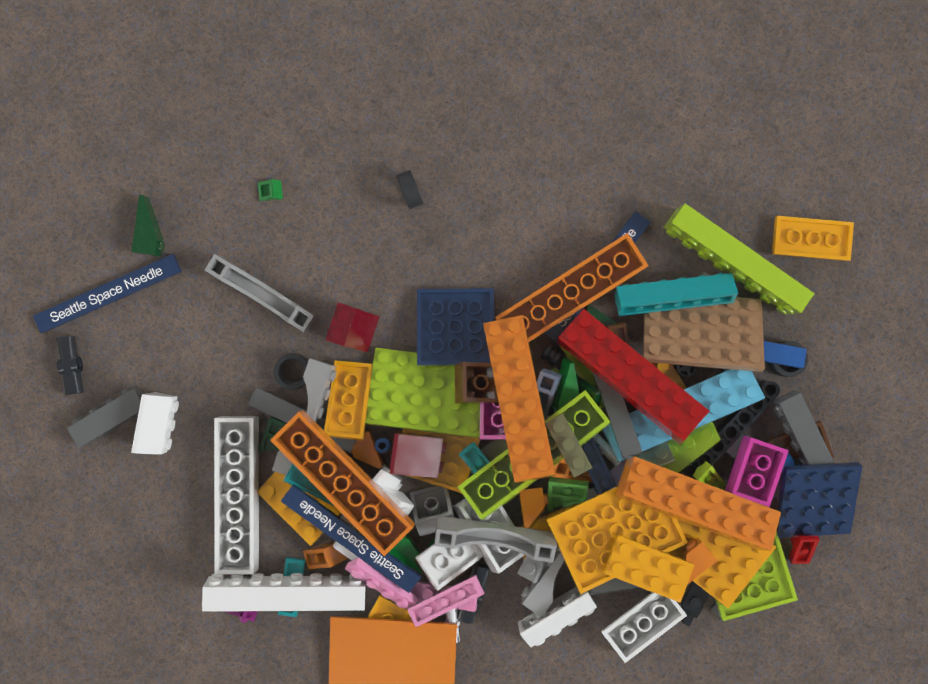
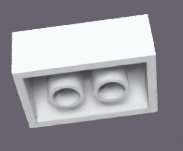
M157 392L142 394L131 453L164 454L170 450L172 445L170 434L175 428L174 413L177 412L179 407L178 396Z

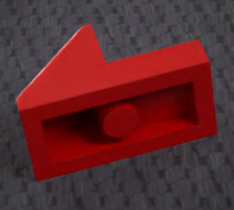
M813 534L793 535V537H790L793 545L789 555L790 563L810 564L820 540L819 536Z

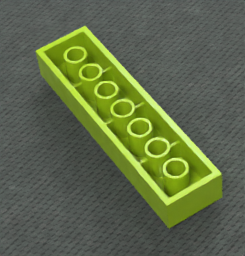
M686 203L674 211L663 227L667 230L666 233L670 237L679 238L683 246L696 250L700 258L712 261L716 269L732 273L734 281H740L745 284L744 288L749 292L758 293L762 301L767 304L772 303L776 306V310L783 315L802 313L815 294Z
M586 390L545 420L546 423L564 414L580 446L610 425L609 419ZM546 426L554 466H556L564 458ZM507 449L464 481L458 488L480 519L484 520L537 479L515 483Z

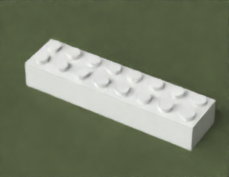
M220 416L214 418L215 574H254L259 569V494L257 493L259 490V416Z
M260 573L252 574L251 576H243V574H232L231 576L212 574L206 580L202 593V611L365 610V582L353 577L351 574L349 576H342L339 573H333L330 576H322L320 573H314L311 576H303L300 573H294L291 576H283L280 573H275L271 576H263Z

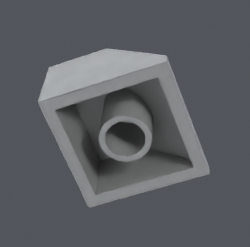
M433 486L410 492L411 502L414 505V521L420 536L436 532L438 516L455 518L448 489Z

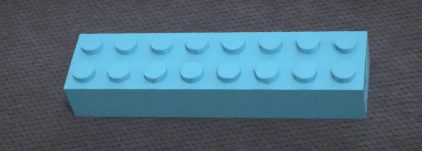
M730 369L684 389L709 410L708 414L696 428L765 398L752 371ZM639 410L629 413L642 452L672 439ZM611 425L604 428L603 432L617 462L630 458L622 459Z

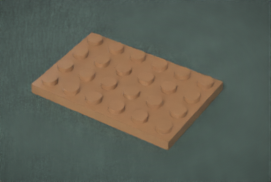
M736 297L734 303L644 313L643 357L652 363L763 372L765 362L762 299Z

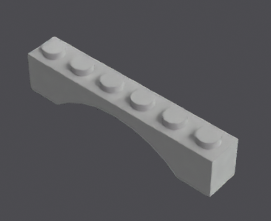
M214 254L205 268V271L249 296L302 332L308 333L318 317L220 255Z
M309 358L303 376L308 394L307 414L317 423L318 419H321L323 416L324 408L322 407L324 401L329 398V386L334 381L337 371H335L336 366ZM278 451L272 471L286 475L292 462L281 451Z
M438 516L434 546L455 549L474 544L496 545L515 550L533 560L552 563L554 561L557 543L552 532Z
M558 545L553 563L547 562L537 583H532L530 587L527 586L521 594L522 604L541 618L553 603L554 581L558 570L565 561Z

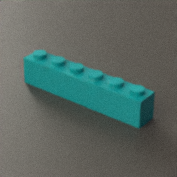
M718 273L712 276L700 275L694 278L681 277L676 280L663 279L650 283L622 284L616 287L614 297L618 315L625 316L734 303L738 291L732 273Z

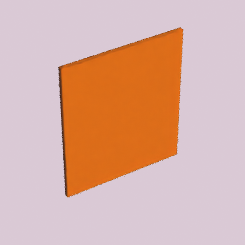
M331 616L329 684H455L457 623L428 621L415 627L412 620Z

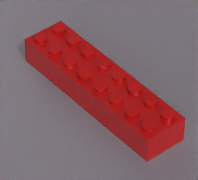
M585 309L580 312L558 337V344L613 388L678 444H682L708 414L709 410Z

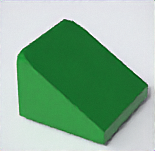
M270 179L258 182L259 201L283 199L280 180Z

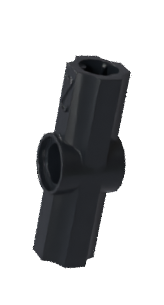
M75 336L56 338L59 353L57 370L62 375L65 395L84 393L81 377L83 362L81 357L78 356Z
M475 563L469 578L476 575L485 592L484 586L490 568L485 564ZM484 594L477 597L475 612L459 610L458 619L467 624L474 623L478 606L481 604Z

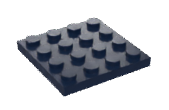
M494 288L417 289V366H455V364L461 362L491 363L483 323L494 321Z
M859 462L784 466L778 511L781 512L777 526L778 537L790 538L793 535L810 534L816 536L851 534L862 465Z

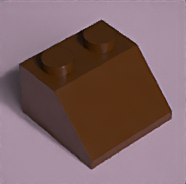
M461 362L455 364V404L499 403L491 363Z

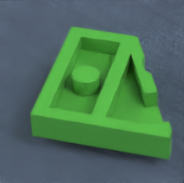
M550 477L547 511H553L554 507L563 505L565 508L572 504H580L586 501L588 481Z

